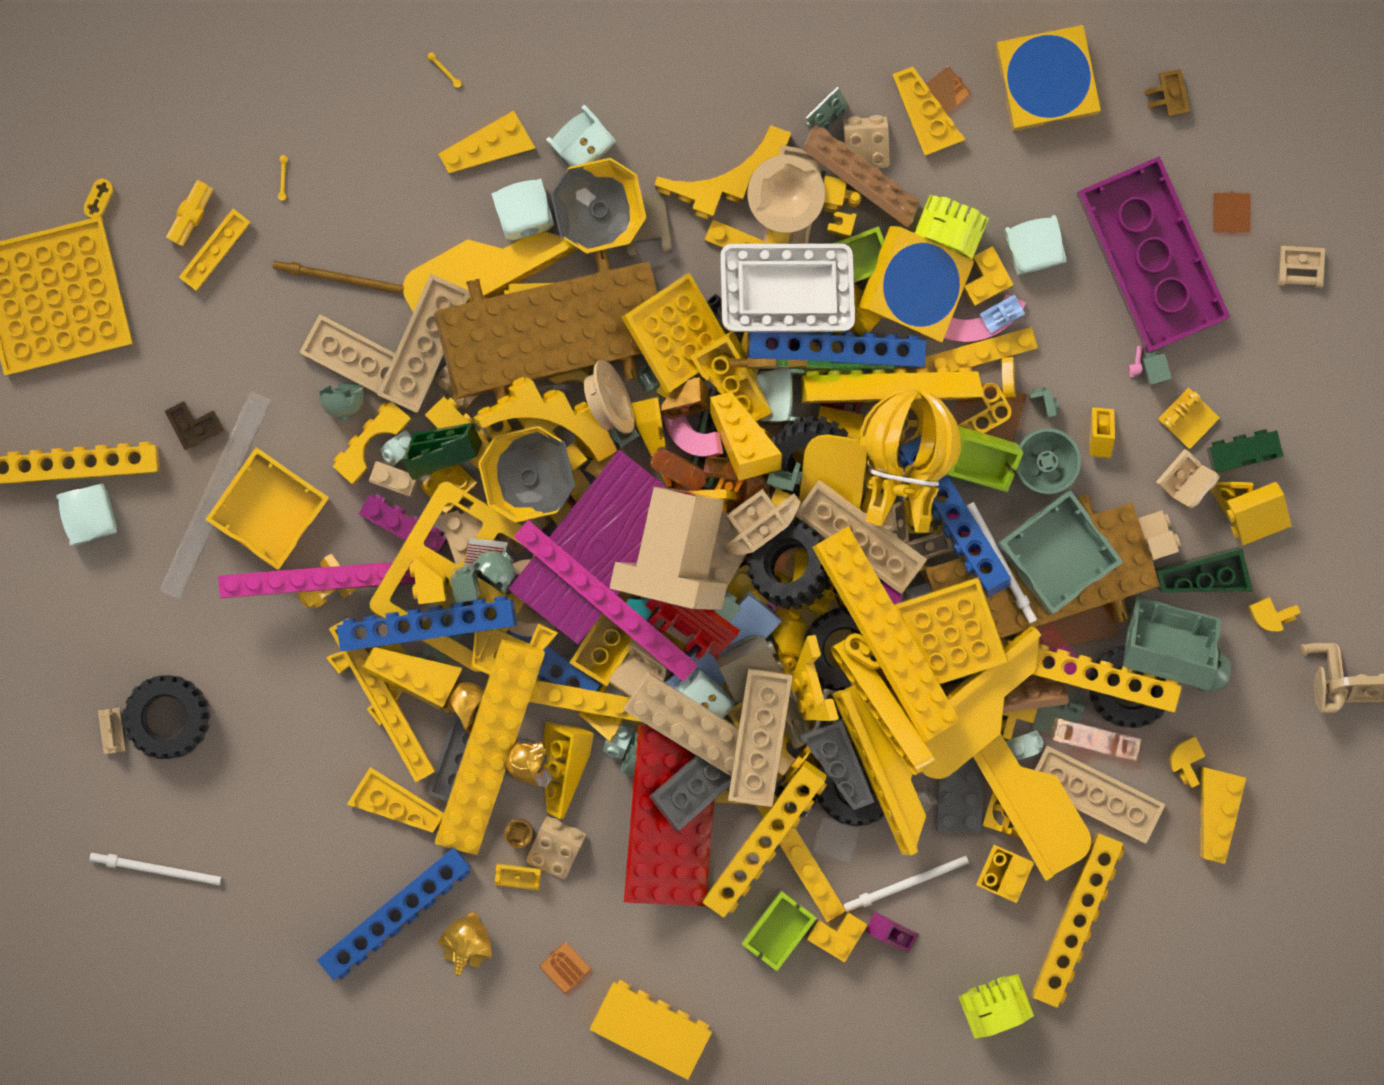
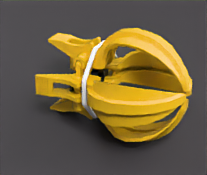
M903 389L889 394L877 403L867 414L861 427L860 440L861 436H865V448L868 452V461L871 466L868 468L870 473H866V486L868 489L863 502L862 512L867 514V523L882 526L894 500H904L906 525L914 526L915 532L928 533L931 522L932 502L939 491L935 486L939 485L937 481L947 475L957 463L961 452V436L956 420L940 399L926 391L920 390L919 392L916 389ZM920 394L924 413L921 443L916 460L912 465L907 466L904 472L903 468L899 467L897 463L899 440L911 404Z

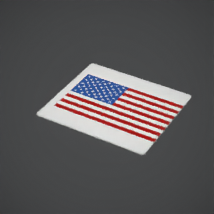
M470 538L464 567L474 569L472 564L485 552L496 551L500 554L504 551L506 552L507 542Z

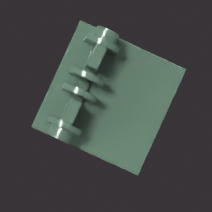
M838 87L806 117L807 121L805 124L810 129L816 124L828 130L837 118L845 114L849 105Z
M1067 693L1069 704L1038 708L1032 729L1075 740L1081 714L1085 708L1084 702L1086 697Z

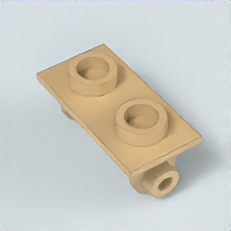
M120 707L98 710L103 753L126 751Z

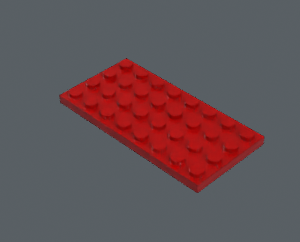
M638 725L637 756L623 902L706 907L702 902L707 895L714 800L681 830L675 831L649 796L694 758L696 754L652 727Z

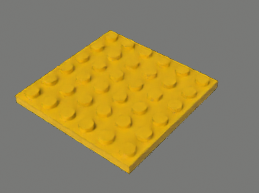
M101 216L0 241V360L4 376L133 345Z

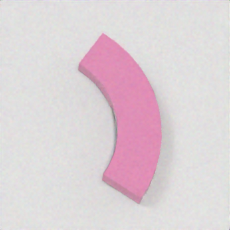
M1006 294L1002 301L1006 300L1011 296ZM1017 299L1023 309L1026 302ZM981 317L971 320L952 318L944 339L955 342L984 340L997 335L1011 325L1013 321L990 333Z
M662 413L663 421L670 437L682 450L702 457H713L723 454L720 433H698L692 429L685 416L668 419Z

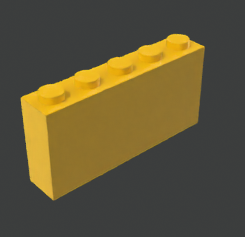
M621 979L618 982L613 981L589 1030L688 1080L712 1033V1030L709 1029L710 1025L699 1019L697 1022L689 1019L690 1015L680 1009L677 1012L669 1009L670 1004L660 999L658 1002L650 999L651 995L639 989L636 992L630 989L631 985Z

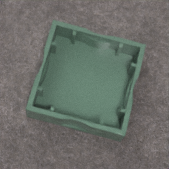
M1071 490L1062 494L996 543L1001 553L1047 616L1057 612L1076 598L1082 590L1093 582L1100 580L1123 562L1106 537L1096 529L1089 514Z
M1136 595L1129 614L1130 619L1128 620L1123 667L1209 691L1218 667L1219 651L1217 643L1220 638L1221 619L1191 610L1179 609L1166 603Z

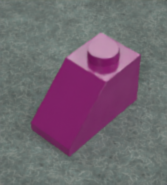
M877 912L874 913L865 932L908 954L919 935Z

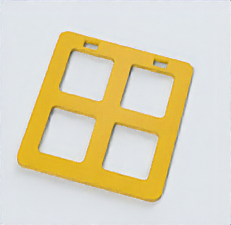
M442 482L370 601L371 610L383 618H386L387 613L399 612V616L408 615L407 611L393 604L390 598L411 562L418 556L424 558L449 579L447 585L448 598L445 601L437 602L435 606L442 605V609H450V604L455 603L450 577L457 568L464 567L466 555L460 564H455L424 545V540L447 503L450 502L483 522V526L475 539L493 541L498 533H503L520 543L514 536L523 525L511 521L454 484ZM461 496L474 503L470 509L459 503ZM477 577L481 592L479 597L490 602H494L495 597L507 596L508 600L514 599L517 615L524 603L523 600L513 592L511 594L503 593ZM446 614L444 616V623L448 618L449 614ZM429 618L426 621H422L423 628L428 630L432 625ZM404 620L400 628L408 632L410 624ZM509 627L499 628L498 630L506 633ZM449 636L422 640L472 671L481 672L472 667L473 651Z

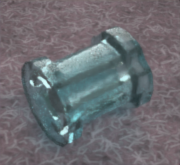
M650 366L638 371L639 378L637 379L644 389V394L661 385L652 375Z

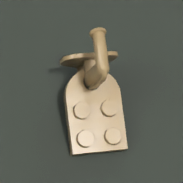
M1310 643L1300 645L1304 656L1311 653H1327L1330 680L1325 679L1324 668L1318 667L1313 682L1315 704L1320 713L1338 712L1344 703L1384 702V674L1378 676L1359 674L1353 677H1344L1341 651L1337 644ZM1326 694L1334 703H1325Z

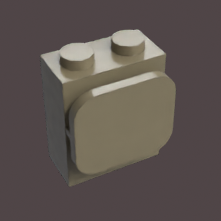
M755 635L747 637L731 645L726 653L715 658L735 702L741 701L744 698L748 668L777 673L784 671L780 660H775L773 657L776 651L772 642H766L763 635L760 637Z

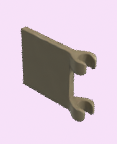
M664 195L642 197L646 220L632 242L627 245L628 257L630 259L637 257L635 242L661 239L663 253L669 254L672 252Z

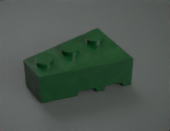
M473 423L417 432L413 434L402 461L411 479L415 480L477 457L483 443Z
M1267 429L1254 432L1255 436L1246 438V434L1235 436L1233 441L1225 443L1224 439L1211 442L1212 447L1207 448L1212 470L1219 473L1284 456L1278 431L1268 432Z

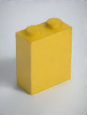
M1277 482L1227 501L1229 510L1226 513L1230 523H1233V526L1230 527L1232 535L1235 539L1239 538L1242 545L1292 527L1285 495Z

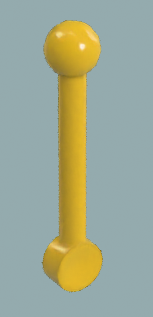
M429 53L427 56L428 60L433 61L453 82L455 88H460L462 85L461 81L455 79L436 59L435 53Z
M282 155L280 157L281 187L278 199L285 201L287 199L285 194V172L288 157Z

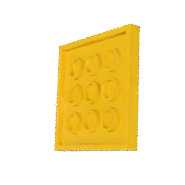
M690 273L685 274L621 317L665 393L671 392L699 373L690 356L725 335Z
M979 577L894 604L939 684L1008 662Z

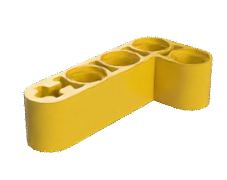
M987 383L982 387L983 397L981 399L987 409L960 423L958 426L985 434L1009 420L1011 407L998 385L994 383ZM987 388L996 390L997 396L994 399L985 397L984 391ZM998 407H1004L1008 413L1005 418H998L996 416L995 410ZM978 418H985L988 421L986 429H979L976 426Z

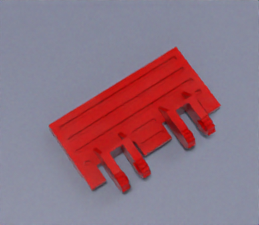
M649 599L645 604L651 611L659 607L650 618L649 623L653 625L659 617L664 619L665 622L661 625L660 632L664 633L676 620L673 627L687 638L692 633L695 634L685 645L684 649L688 652L695 644L699 645L701 648L695 655V658L698 660L710 647L712 649L709 651V654L717 658L740 632L739 629L712 609H691L655 599Z

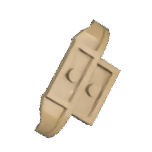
M761 489L727 515L739 534L724 544L723 547L729 555H744L754 552L790 525L801 503L800 500L793 493L776 506L764 489Z

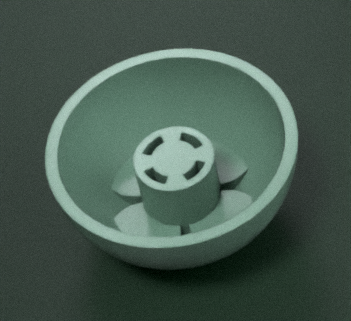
M1040 429L1025 437L1019 445L1024 453L1017 467V473L1022 482L1031 490L1043 494L1058 493L1068 488L1077 478L1081 467V456L1076 443L1066 433L1057 429Z

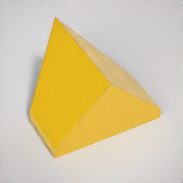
M1217 482L1210 491L1224 511L1225 516L1228 517L1226 513L1229 510L1227 501L1253 491V483Z

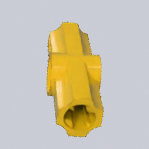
M199 180L196 181L189 196L178 208L177 218L166 238L184 247L193 228L200 223L205 212L204 208L214 188Z

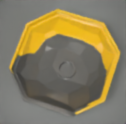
M612 158L567 167L551 192L560 237L586 254L629 245L646 220L637 174Z
M539 426L494 436L478 462L488 506L515 523L559 513L575 487L565 442Z

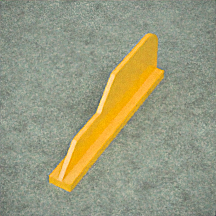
M545 231L524 237L504 249L466 240L412 270L403 282V294L412 312H414L431 273L467 290V281L480 279L483 296L486 299L492 298L507 290L509 284H518L579 249L562 239L560 235ZM470 295L466 303L471 301Z
M820 435L808 443L804 453L799 496L800 505L818 480H821L858 509H862L868 461L865 436H861L860 440L834 435ZM836 590L835 595L840 600L839 605H845L839 593Z
M1031 625L1004 648L1008 659L1007 663L973 673L946 695L960 721L929 741L924 742L935 760L934 765L922 771L926 776L934 779L950 776L1000 735L1004 697L1036 670L1038 644L1041 634L1035 627Z
M854 686L845 690H839L832 695L902 855L912 856L918 852L916 846L926 818L925 811L911 781L912 773ZM889 689L911 724H913L894 689Z
M1001 733L973 756L1045 880L1052 878L1056 873L1086 856L1091 846L1089 830L1057 776L1021 767Z

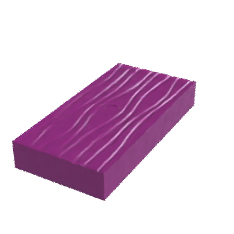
M1160 156L1078 191L1077 197L1146 353L1158 350L1230 318Z
M618 450L549 538L610 589L615 562L637 563L653 488L667 487L621 450ZM537 556L532 558L509 587L511 592L577 644L580 643L603 614ZM610 589L616 595H618L620 592L618 590Z

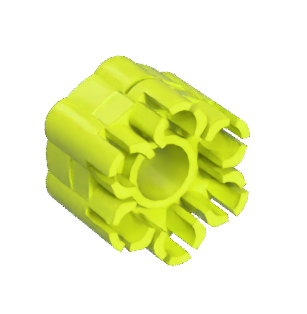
M929 195L914 233L973 259L989 218L980 214L974 208H971L969 214H967L969 206L963 204L958 210L960 203L954 200L946 212L951 199Z
M1018 974L997 978L998 985H996L995 980L988 982L989 988H987L986 984L978 986L980 992L974 987L958 997L974 1039L992 1036L1016 1027L1034 1016Z

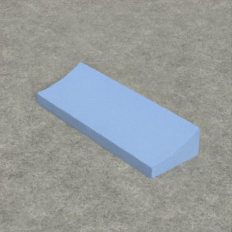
M748 591L738 601L737 604L742 608L730 622L740 632L720 655L726 653L731 645L754 635L760 637L763 635L766 639L782 622V619L751 591ZM697 645L688 655L698 664L694 670H702L721 686L725 679L715 658L709 654L712 647L698 660L695 658V655L701 647ZM673 672L664 680V682L672 687L681 681Z

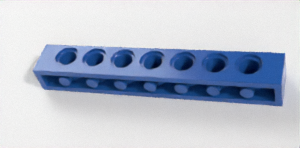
M749 332L747 357L754 359L808 360L807 363L921 369L925 367L926 340H920V336H906V339H898V335L891 334L885 335V338H876V334L864 333L863 337H854L855 333L841 332V336H835L833 332H819V335L811 334V332H798V334L789 332ZM770 338L776 342L774 350H769L766 347L767 339ZM789 340L797 342L798 349L796 351H791L788 348ZM811 341L818 342L820 346L818 352L811 351L809 346ZM833 342H838L841 345V352L839 354L832 351L831 345ZM855 343L862 345L863 353L861 355L854 352L853 346ZM877 344L884 347L885 353L883 356L875 352ZM899 345L906 348L905 357L898 355L897 347Z
M922 434L899 446L900 455H898V459L903 467L912 465L916 460ZM945 475L937 481L939 485L935 486L939 491L932 502L931 513L936 521H941L943 525L941 528L946 538H951L954 542L952 546L957 556L960 557L962 555L965 560V569L969 575L973 574L975 578H980L984 593L989 598L1011 586V577L948 475ZM939 496H945L947 500L940 502L937 501L936 498ZM949 514H956L958 518L951 520L947 516ZM960 532H968L970 535L962 538L958 534ZM971 550H979L981 553L973 556L969 552ZM990 568L992 571L989 574H983L981 569Z
M507 596L495 597L494 602L486 603L485 599L472 601L473 605L464 606V602L450 604V609H442L441 605L429 607V612L421 613L420 609L407 610L408 615L399 616V612L387 613L386 618L378 619L377 615L364 617L362 622H356V618L342 620L343 624L337 625L340 652L518 626L514 599L508 600ZM491 607L497 612L494 620H490L487 617V611ZM468 611H472L475 614V620L472 623H468L465 619ZM446 614H450L453 617V624L451 626L444 624V616ZM425 617H428L432 622L428 630L422 626V620ZM404 620L410 624V629L407 633H404L400 628ZM383 623L388 627V633L385 636L379 633V627ZM360 627L366 629L367 635L364 639L358 637L357 631Z
M472 611L466 613V621L472 623L475 620V614ZM508 630L510 635L523 639L527 643L531 642L532 637L521 636ZM549 646L544 649V662L541 664L537 676L539 679L544 681L547 678L553 684L568 686V681L571 678H577L580 682V689L597 691L601 684L570 664L568 660ZM553 665H559L562 668V675L558 678H554L550 674V668Z
M452 848L317 959V961L333 981L337 977L342 980L351 972L348 969L354 963L359 966L368 958L365 955L371 949L376 952L385 944L382 940L388 935L391 938L397 935L402 930L400 926L405 921L408 924L414 921L419 916L417 912L422 907L425 910L431 907L436 902L434 898L439 893L444 896L453 888L451 884L458 879L461 882L470 875L468 870L471 868V865L458 850ZM442 868H451L453 871L452 878H443L441 875ZM425 882H434L436 885L435 892H426L424 889ZM415 895L419 900L418 906H409L407 903L408 896ZM398 909L401 912L402 917L399 921L391 919V910ZM380 923L384 926L385 931L382 935L374 933V924ZM363 937L367 940V947L365 949L357 947V938ZM346 951L349 953L350 961L348 963L340 961V952Z

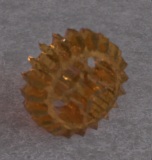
M663 447L658 448L654 452L650 462L653 469L693 491L701 490L708 477V473L705 470Z

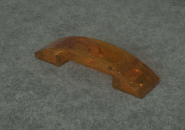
M1057 719L1053 735L1054 741L1135 761L1137 760L1141 739L1062 719Z

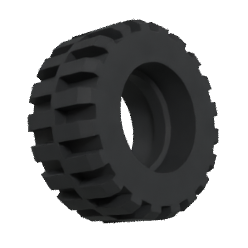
M807 416L806 420L800 417L795 419L794 424L789 422L785 425L784 430L779 432L774 442V445L782 453L781 470L793 473L796 465L793 452L798 448L807 446L813 438L820 435L847 437L848 432L845 428L839 429L837 422L832 421L830 423L826 421V417L822 416L820 419H815V416ZM801 481L800 484H795L793 491L787 489L782 491L791 495L794 493L799 499Z
M791 521L787 528L757 550L751 552L752 556L747 558V565L750 567L747 573L748 577L752 580L751 584L770 603L775 606L779 605L783 609H790L792 606L796 610L802 609V604L807 606L814 604L813 600L815 598L820 600L824 596L822 594L824 589L829 590L832 585L829 583L830 578L812 548L824 541L825 538L806 523L799 522L797 524L795 521ZM795 547L806 549L809 561L803 575L790 583L778 582L775 579L774 568L780 555L786 550Z
M847 607L834 608L819 616L807 630L804 639L805 644L807 636L816 635L821 653L820 657L814 662L819 683L834 691L845 690L853 685L843 670L834 668L827 661L824 653L826 640L833 632L840 629H851L862 635ZM870 656L872 661H877L875 656Z
M1119 645L1111 650H1107L1095 663L1100 664L1101 661L1114 664L1113 668L1115 669L1122 668L1125 645ZM1095 668L1089 674L1091 681L1096 680L1098 677V670ZM1114 674L1110 675L1108 678V684L1110 686ZM1157 676L1156 680L1165 682V678ZM1154 686L1151 690V695L1154 698H1160L1164 690L1161 686ZM1089 690L1090 701L1093 702L1097 713L1106 721L1119 727L1141 728L1142 726L1154 723L1165 712V710L1143 704L1135 707L1123 706L1113 696Z
M161 675L143 681L141 685L136 686L132 690V695L125 702L127 703L126 709H123V716H125L123 726L124 729H127L129 741L132 740L137 750H141L145 755L155 757L156 759H173L192 752L199 743H202L205 738L204 735L210 726L208 725L210 712H208L207 707L209 704L207 699H204L203 692L195 687L194 683L179 676ZM163 696L178 699L184 705L187 712V722L184 729L178 735L171 738H163L154 734L150 730L146 719L150 704Z
M852 742V745H853V747H854V750H855V752H856V755H857V757H858V760H859V762L862 764L861 759H860V757H859V755H858V752H857V750H856V748H855V745H854V743ZM821 763L819 764L818 769L827 775L825 779L827 785L820 795L816 793V797L823 810L831 818L839 823L856 827L870 825L882 819L884 812L876 794L873 796L874 803L853 810L850 804L839 796L835 782L828 776Z

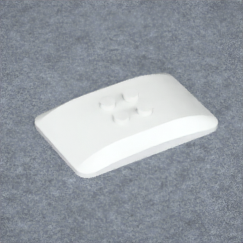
M728 244L723 247L720 254L722 323L727 330L732 332L848 331L854 325L853 254L850 247L846 244Z

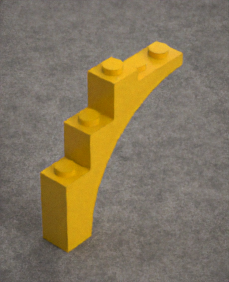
M771 125L764 140L755 152L740 166L724 175L694 182L673 181L657 176L654 186L658 188L657 192L666 196H670V193L679 196V201L690 204L691 201L695 202L692 208L696 212L695 216L705 220L708 217L713 218L722 194L726 195L725 199L737 203L738 200L743 202L749 181L755 170L766 160L780 155L781 145H788L791 132Z
M521 377L512 383L513 385L508 388L511 397L504 396L497 401L498 404L491 408L489 406L482 408L478 411V415L473 417L476 424L481 428L512 418L533 417L549 420L572 432L584 444L591 457L598 462L617 452L608 431L598 424L588 403L582 402L576 405L573 411L564 393L559 390H550L543 395L544 398H541L533 380Z

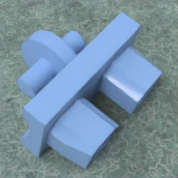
M1013 295L979 315L988 331L992 333L1023 316L1025 312L1021 308L1016 296Z

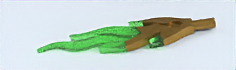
M748 357L747 359H729V367L747 369H895V365L831 363V361L754 359Z

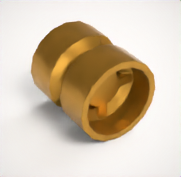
M521 818L512 820L506 825L504 830L505 841L514 848L525 847L531 842L534 835L533 827L529 821Z

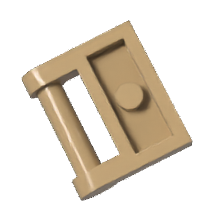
M1280 246L1278 286L1296 284L1322 288L1325 248ZM1287 269L1316 271V277L1286 274Z

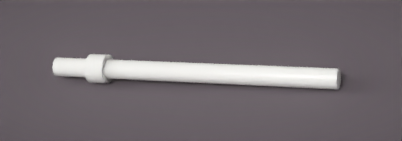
M975 503L967 505V508L1011 577V586L1009 587L1016 598L1015 603L1017 607L1022 609L1029 624L1036 621L1037 618L1029 605L1031 602L1020 589Z
M92 852L90 854L89 861L106 864V867H124L219 886L221 883V877L118 858V855L115 854L103 855Z
M963 856L873 893L861 894L859 898L843 905L846 912L861 906L865 908L872 905L871 902L969 864L967 856Z

